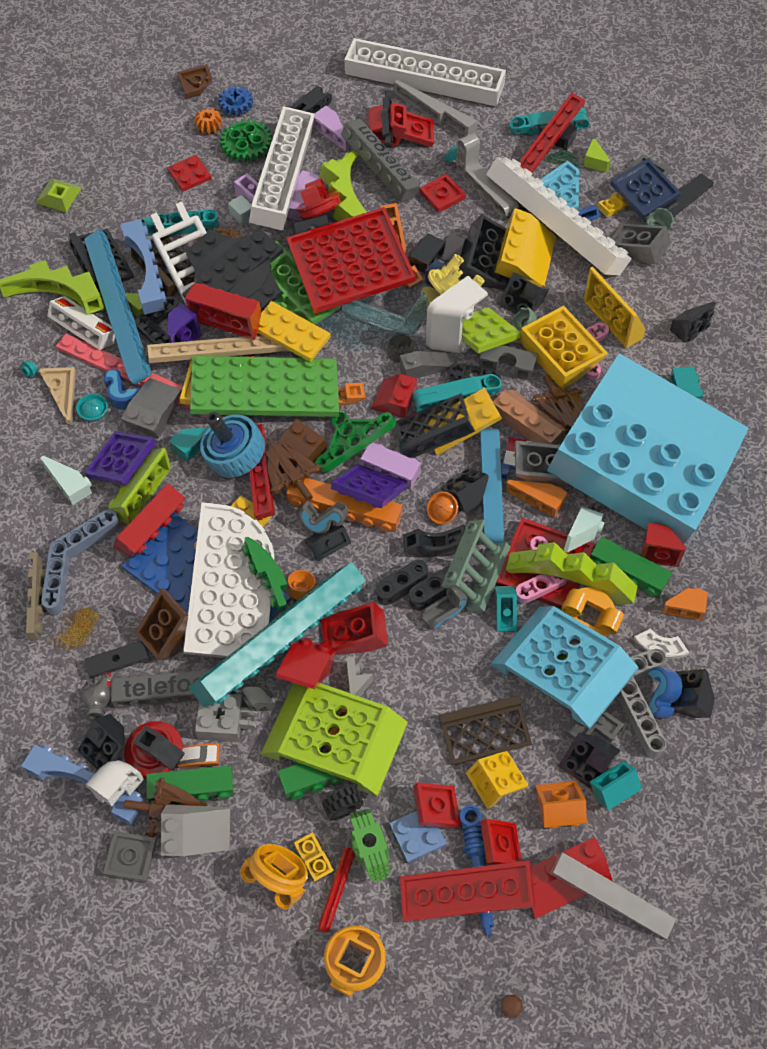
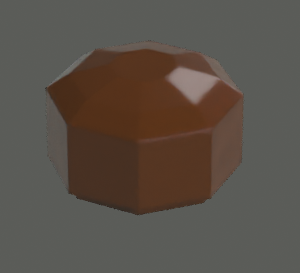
M506 995L501 1001V1012L507 1018H517L523 1011L522 1000L517 995Z

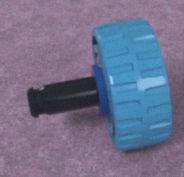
M211 412L207 415L206 422L209 424V427L202 436L200 452L211 470L217 475L226 478L238 477L252 470L260 462L265 451L264 437L255 423L243 415H229L223 418L220 417L218 412Z

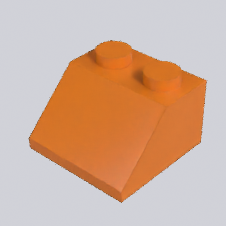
M577 780L535 785L540 817L544 828L555 829L559 826H578L587 823L586 799Z

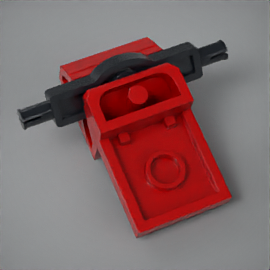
M390 91L385 92L383 105L370 108L367 114V126L384 143L386 148L391 146L397 147L401 138L432 147L434 144V120L407 112L405 105L392 103Z

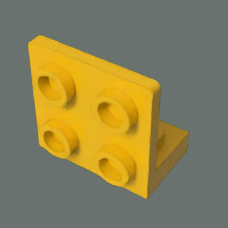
M507 751L477 760L466 772L467 777L487 809L493 807L503 796L525 789L528 786L527 781Z

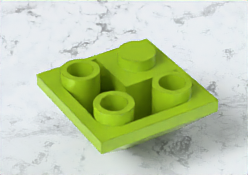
M51 178L36 203L67 213L81 187Z

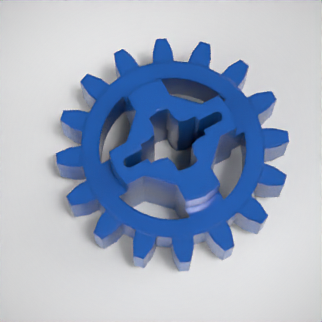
M234 86V88L228 87V91L223 90V94H219L220 109L224 113L229 112V116L232 114L238 116V113L244 115V111L249 112V108H252V93L248 92L247 88L243 90V86L237 88V86Z

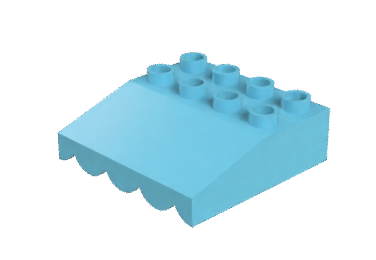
M619 353L562 442L547 471L644 529H647L648 523H660L668 526L680 541L685 544L701 522L749 428Z

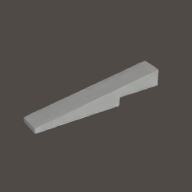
M399 80L394 82L395 94L439 125L445 122L464 136L477 132V120Z
M565 853L558 855L551 869V875L582 891L588 897L666 940L668 939L676 921L674 917Z

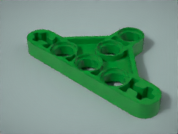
M339 412V417L332 418V423L336 429L329 448L316 459L315 465L320 464L321 473L330 472L392 430L396 425L394 417L391 413L386 412L375 419H349L346 413ZM345 419L341 424H337L339 420ZM352 429L349 434L344 435L347 430ZM370 430H375L373 434L367 435ZM359 440L357 445L352 446L354 441ZM339 451H344L342 455L336 456Z

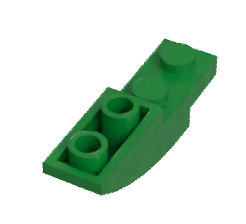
M245 537L244 544L241 547L244 556L249 558L250 563H248L250 573L255 574L256 580L263 578V585L266 590L269 589L271 594L269 596L271 606L273 608L276 607L278 613L285 611L287 603L282 592L286 591L287 581L281 569L261 545L250 537Z

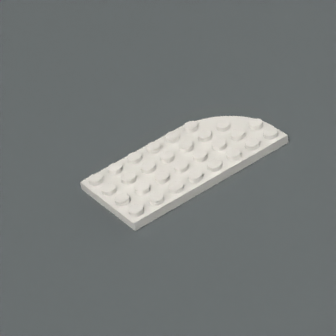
M203 502L201 504L183 654L226 658L269 624L270 591L265 589L263 578L256 580L255 574L250 573L248 567L250 561L248 556H244L241 546L244 544V538L250 537L261 545L274 559L273 546L261 524L237 508L221 504Z

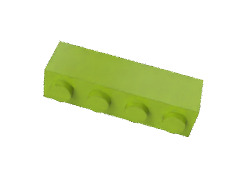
M166 449L151 450L140 467L132 475L130 481L126 485H122L119 494L110 501L108 509L116 512L119 521L129 525L141 512L171 470Z

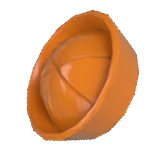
M441 491L430 497L427 503L429 518L434 523L440 525L450 523L458 513V504L454 496L448 492Z
M306 570L294 571L286 580V593L296 600L301 599L318 585L314 575Z

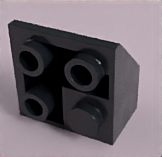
M514 272L498 304L515 314L520 312V308L527 307L535 312L543 303L549 288Z
M713 301L684 311L672 320L670 331L684 343L690 339L694 340L701 330L705 331L711 325L710 321L715 313L716 303Z
M466 469L457 478L446 481V485L442 486L441 490L452 494L457 501L458 510L467 513L481 504L489 479L488 474Z
M706 669L676 671L682 681V691L679 698L671 703V707H674V712L693 718L711 717L715 697L708 671Z
M111 714L94 719L77 751L97 770L107 762L117 761L125 746L124 726Z
M579 732L560 762L559 767L592 790L590 781L608 771L621 750L603 738Z

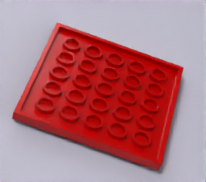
M385 207L287 237L289 248L314 314L416 282L415 274Z

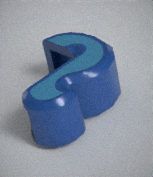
M110 369L104 374V382L111 405L117 409H126L129 402L140 389L135 388L123 391V380L119 370Z
M656 666L647 672V674L659 682L648 707L654 717L668 719L674 712V707H671V703L676 701L681 695L682 681L675 671Z

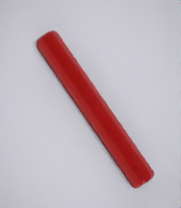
M345 847L318 925V930L321 932L329 933L355 856L352 848Z

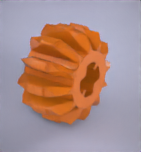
M208 108L206 110L201 109L200 112L196 113V117H194L196 129L198 132L201 131L202 134L206 132L208 135H210V132L216 134V130H220L222 125L219 111H215L214 108L211 110Z

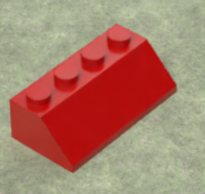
M194 282L185 297L187 307L196 313L199 323L249 339H256L261 318V308L258 301Z
M168 483L120 533L115 540L113 548L132 558L136 553L140 555L147 546L145 544L148 540L153 541L159 535L158 530L161 526L165 528L172 521L170 517L174 512L178 514L184 508L183 502L186 498Z
M595 837L561 852L613 882L606 857ZM559 854L531 866L535 907L530 908L535 919L587 895L550 874Z

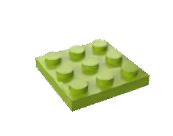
M489 307L475 311L469 320L463 321L461 340L476 353L490 350L518 340L521 337L519 330Z

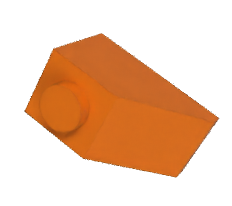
M687 588L666 601L662 613L702 621L706 612L708 592L702 591L699 588Z

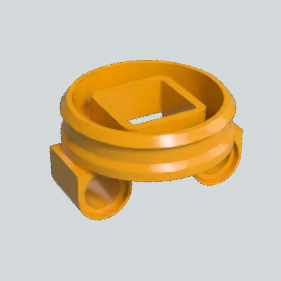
M591 587L572 589L569 591L562 606L564 613L604 637L608 634L615 635L624 617L621 611L615 609L612 600L607 594ZM585 604L600 611L594 627L577 618L581 615Z
M275 844L259 846L255 849L254 854L244 861L240 869V875L245 882L253 883L257 880L267 889L276 892L275 903L281 909L290 908L301 899L305 892V889L302 887L308 878L307 868L298 855L285 847ZM271 863H273L275 866H277L279 869H281L283 872H285L286 875H284V874L281 873L279 870H277L275 867H273V866L271 865Z
M362 925L348 926L338 930L326 945L324 963L327 974L332 980L330 987L348 997L353 995V991L365 990L374 985L381 977L385 968L386 955L380 935ZM349 943H351V946L369 954L360 974L339 963Z

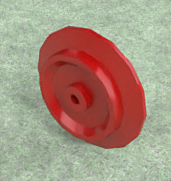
M150 721L140 725L131 733L126 741L124 750L126 763L138 770L143 778H147L146 774L170 772V769L141 753L133 742L146 725L183 750L180 733L173 725L164 721Z

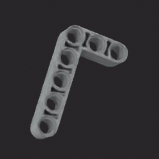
M470 133L457 142V172L461 173L462 177L469 184L471 183L472 187L479 194L483 195V199L488 204L493 205L492 208L499 215L501 214L502 218H506L513 213L515 208L519 209V205L515 198L486 175L487 171L478 163L479 138L475 133Z
M655 648L630 657L641 670L636 671L617 695L644 752L653 759L659 758L666 748V740L635 680L649 676L647 672L653 667H663L666 661V654L661 649ZM651 659H657L660 663H654ZM627 689L631 691L632 694L628 695L624 693L623 690ZM632 708H639L641 710V713L633 711ZM641 726H648L651 731H645ZM650 744H656L660 749L655 750Z

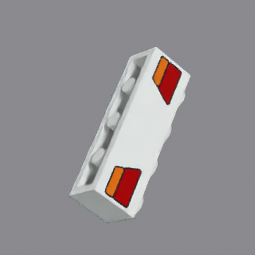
M66 296L50 301L47 317L98 350L114 344L115 335L111 325L92 313L87 315L83 307Z

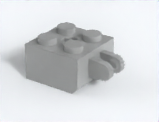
M227 694L228 697L224 701L214 706L207 705L203 707L199 702L195 730L198 740L238 742L240 729L256 728V722L242 720V716L256 717L258 711L254 708H243L242 695Z

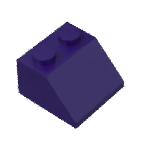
M182 303L173 308L168 314V337L170 343L196 341L202 336L196 313Z

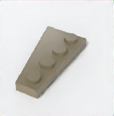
M29 552V560L33 563V569L28 570L32 589H28L27 595L31 607H27L26 634L30 641L38 640L39 634H42L43 631L40 618L44 615L45 611L42 604V594L46 568L37 552Z

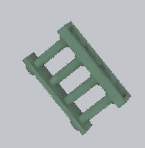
M484 519L468 522L441 585L443 588L458 587L469 598L465 607L469 612L485 611L511 547L507 542L493 543L482 532L486 522ZM478 539L489 549L486 558L475 548ZM471 555L482 565L479 574L468 564ZM464 572L476 582L473 590L461 580Z

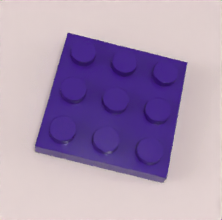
M114 431L84 474L87 478L126 485L145 457L151 452L156 441L152 437Z
M357 464L335 479L331 484V489L341 495L351 496L357 501L367 502L373 507L383 508L406 490L408 482Z

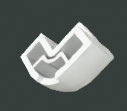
M118 760L107 762L99 768L85 786L93 792L102 803L105 801L112 806L124 792L130 796L144 779L141 773L134 767Z

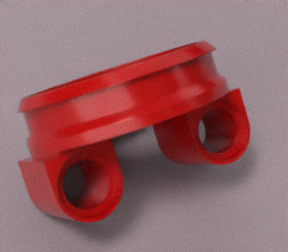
M319 178L305 184V189L300 191L304 203L299 205L296 210L299 212L300 218L306 220L332 210L341 204L342 199L339 197L338 190L327 192L323 180Z

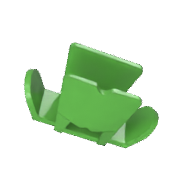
M369 809L357 811L349 816L354 831L351 833L353 851L363 873L366 872V865L368 876L372 881L384 880L389 875L390 868L389 849L379 823H375L372 812ZM367 834H372L376 838V844L372 847H366L362 842L363 837Z

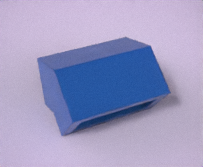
M595 205L578 210V215L581 217L591 213V216L585 217L590 221L600 217L598 206Z

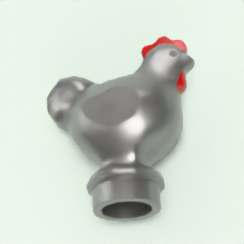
M105 673L96 685L84 689L81 694V699L88 706L86 714L87 719L90 721L105 715L104 707L108 704L111 696V673Z

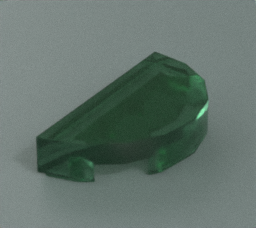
M559 150L557 153H551L547 158V162L562 165L569 161L576 168L579 167V160L569 151Z

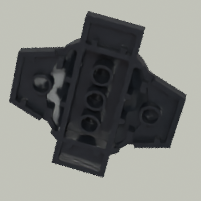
M260 228L249 237L245 235L242 238L234 239L214 230H209L185 251L195 270V283L205 284L215 289H222L225 292L238 294L248 299H255L260 303L261 313L271 301L274 302L282 295L270 270L271 263L283 253V248ZM190 286L185 292L182 293L184 298L187 296L192 286Z

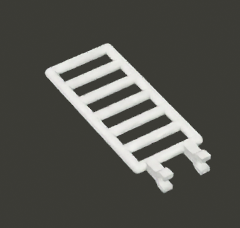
M179 202L176 204V207L183 221L164 228L158 214L154 213L151 215L158 231L152 235V239L186 304L182 293L192 286L194 282L184 286L181 278L195 273V270L191 266L177 272L174 265L188 259L186 252L172 259L169 258L167 252L202 237L207 232L199 217L196 215L189 217L183 203ZM195 224L198 231L163 246L160 238Z

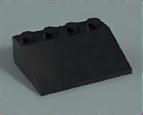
M483 214L471 224L462 255L464 262L459 266V271L461 270L463 274L459 278L464 279L469 276L473 280L476 275H479L484 279V283L481 286L505 291L511 278L495 273L506 231L505 227Z

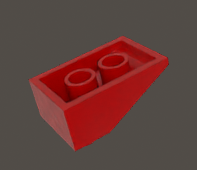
M374 602L321 619L323 644L330 645L331 649H335V655L371 652L388 646L384 610Z
M302 637L298 641L293 642L275 677L315 689L331 672L336 650L331 649L330 645L316 644L311 639Z

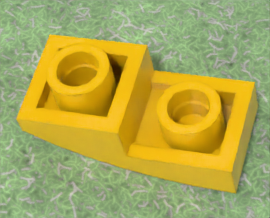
M618 192L612 193L610 199L599 201L597 206L599 211L606 217H609L626 208L629 204Z
M313 832L294 842L314 882L334 871Z

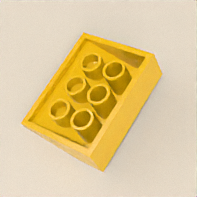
M515 208L508 220L495 273L511 278L515 272L545 286L557 236L532 214Z
M591 267L583 301L603 323L608 325L609 330L625 348H628L643 339L645 327L638 315L603 277Z
M565 306L521 328L519 342L527 351L538 354V364L562 390L577 382L608 355L606 350Z

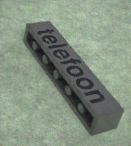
M361 119L346 122L341 136L400 202L414 198L420 188V184Z
M201 668L198 671L180 670L177 673L159 672L155 675L143 673L133 677L121 675L111 680V702L114 708L198 701L189 689V686L211 669ZM237 690L232 691L229 694L237 695Z

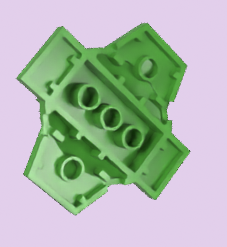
M275 241L283 248V253L271 263L270 272L282 293L274 303L303 319L305 318L314 325L339 310L340 306L314 314L291 251H287L278 241Z

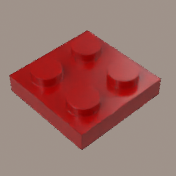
M197 155L167 167L168 172L182 192L212 180L211 174Z
M447 174L419 188V193L438 213L466 199V194Z
M420 782L413 786L420 826L455 829L461 826L454 786Z
M487 818L480 821L487 864L496 865L522 861L516 823Z

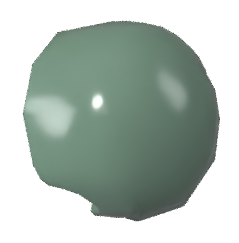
M657 208L648 215L646 225L667 226L669 231L673 225L674 218L667 209Z
M529 307L520 308V312L512 319V326L521 332V328L536 321L537 316Z

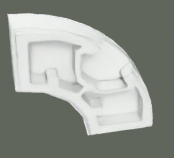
M650 628L633 637L635 643L645 652L655 648L661 649L666 654V659L681 658L689 654V651L678 636L664 638L655 634Z

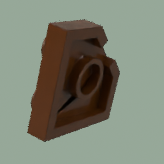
M207 65L177 72L186 98L201 95L212 81V75Z

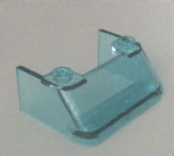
M423 292L404 317L369 305L376 294L342 306L343 313L347 318L390 333L413 335L427 319L429 302L427 294Z

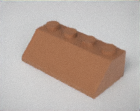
M514 390L503 391L493 401L502 417L500 421L533 443L558 445L571 430L569 427L564 428L558 420Z

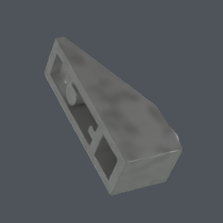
M415 351L400 355L402 374L414 378L447 371L455 363L452 354L445 352Z

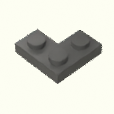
M604 711L590 729L574 720L565 734L575 739L579 732L591 735L593 731H596L612 742L624 724Z

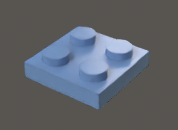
M417 811L389 823L407 863L447 846L439 827L419 825Z

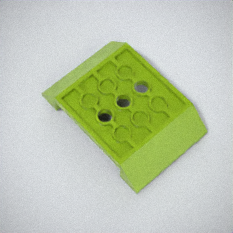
M293 683L261 755L279 762L284 757L354 782L357 784L359 791L378 797L408 722L388 706L320 683L315 689ZM345 709L347 714L340 717L336 715V711ZM331 727L339 728V732L336 735L329 734L328 730ZM323 745H329L331 751L322 753L320 748Z

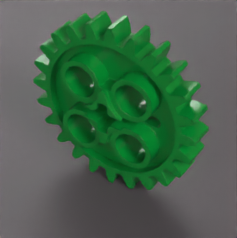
M241 119V123L235 121V125L229 124V128L225 127V132H221L220 145L223 153H226V157L231 156V160L237 158V162L243 160L246 163L249 160L252 163V159L259 161V156L264 158V154H268L273 140L270 128L267 129V125L262 126L261 121L256 123L255 119L253 122H250V119H247L246 122Z

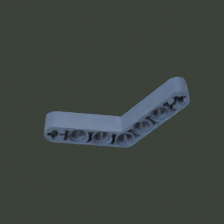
M105 510L50 544L42 594V604L47 614L56 616L63 610L70 559L115 533L120 528V522L115 511Z

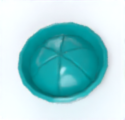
M457 145L451 147L447 154L443 156V159L448 163L456 159Z
M88 394L80 398L76 411L85 421L97 422L106 415L108 403L102 395Z

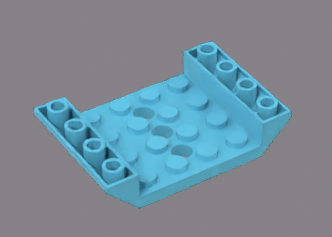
M554 606L539 607L491 662L492 667L506 676L510 672L514 673L570 709L572 718L588 729L593 726L639 669L621 646ZM573 639H577L580 641V643L576 646L569 644V642ZM566 654L568 657L565 660H558L557 656ZM547 669L555 670L553 675H546L544 672Z

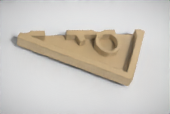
M41 368V376L66 423L72 424L75 368Z

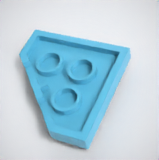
M566 161L540 180L544 183V187L555 191V196L567 201V206L578 210L579 169L569 161Z

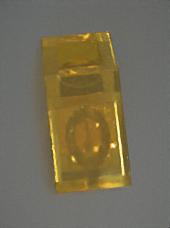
M91 608L80 609L74 613L72 626L61 634L60 641L77 648L87 642L101 614L94 612Z

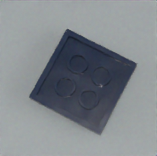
M649 158L614 178L610 183L641 219L646 218L657 208H662L681 194Z

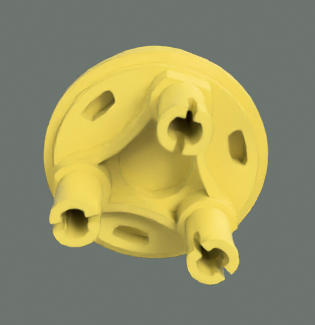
M454 254L447 266H444L441 270L436 269L429 272L428 278L434 288L423 287L421 290L425 306H429L434 299L460 282L458 278L463 272L459 271L458 267L464 260L459 255ZM476 275L473 279L480 287L484 283V279L479 275Z

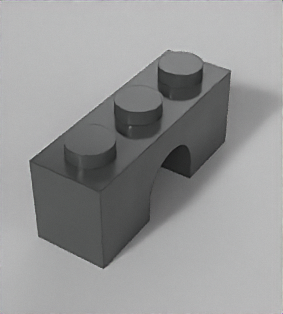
M501 345L482 352L479 367L497 370L500 364L510 363L515 367L514 377L531 381L538 354Z

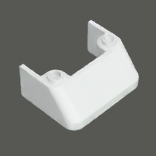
M469 276L429 304L427 308L426 345L431 350L466 353L470 349L461 340L463 321L469 320L473 316L474 305L488 296V293Z

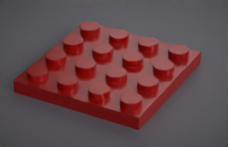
M521 518L495 585L515 586L516 589L521 583L540 575L537 573H509L506 567L510 553L530 550V542L536 536L544 537L548 543L555 542L564 550L569 534ZM588 542L565 553L575 554L584 552L590 557L595 543ZM567 579L564 586L536 600L562 609L569 591L577 589L579 583ZM539 581L536 583V586L539 589H545L547 584ZM522 590V591H521V594H524L525 596H527V595H528V592H524V591Z

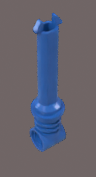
M467 805L460 812L462 831H464L463 839L465 841V846L462 850L471 859L472 867L485 866V847L480 822L483 820L478 807ZM470 814L477 816L474 822L466 821V817ZM492 913L479 914L481 928L486 929L487 936H491L490 928L494 927Z

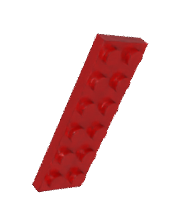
M530 861L400 876L402 917L405 923L535 907Z

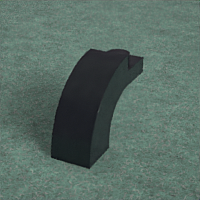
M463 524L441 533H428L416 529L403 534L404 552L418 557L454 555L466 526Z

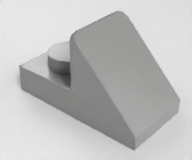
M346 657L350 693L360 696L373 682V674L360 675L359 663L355 664L354 657Z

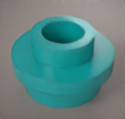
M29 360L21 363V371L26 377L33 378L38 372L34 362Z

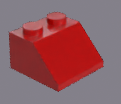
M398 374L383 379L371 409L383 413L388 412L401 418L407 417L413 402L412 394L417 390V378Z
M648 523L642 540L640 556L653 563L679 567L686 550L685 545L668 526L660 523Z

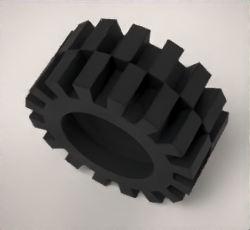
M356 786L339 789L338 792H333V795L327 796V799H324L322 802L330 821L342 819L344 816L355 813L356 810L364 805Z

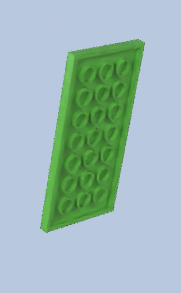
M192 357L190 414L208 415L211 412H218L220 415L339 417L337 359L314 358L309 362L304 358Z

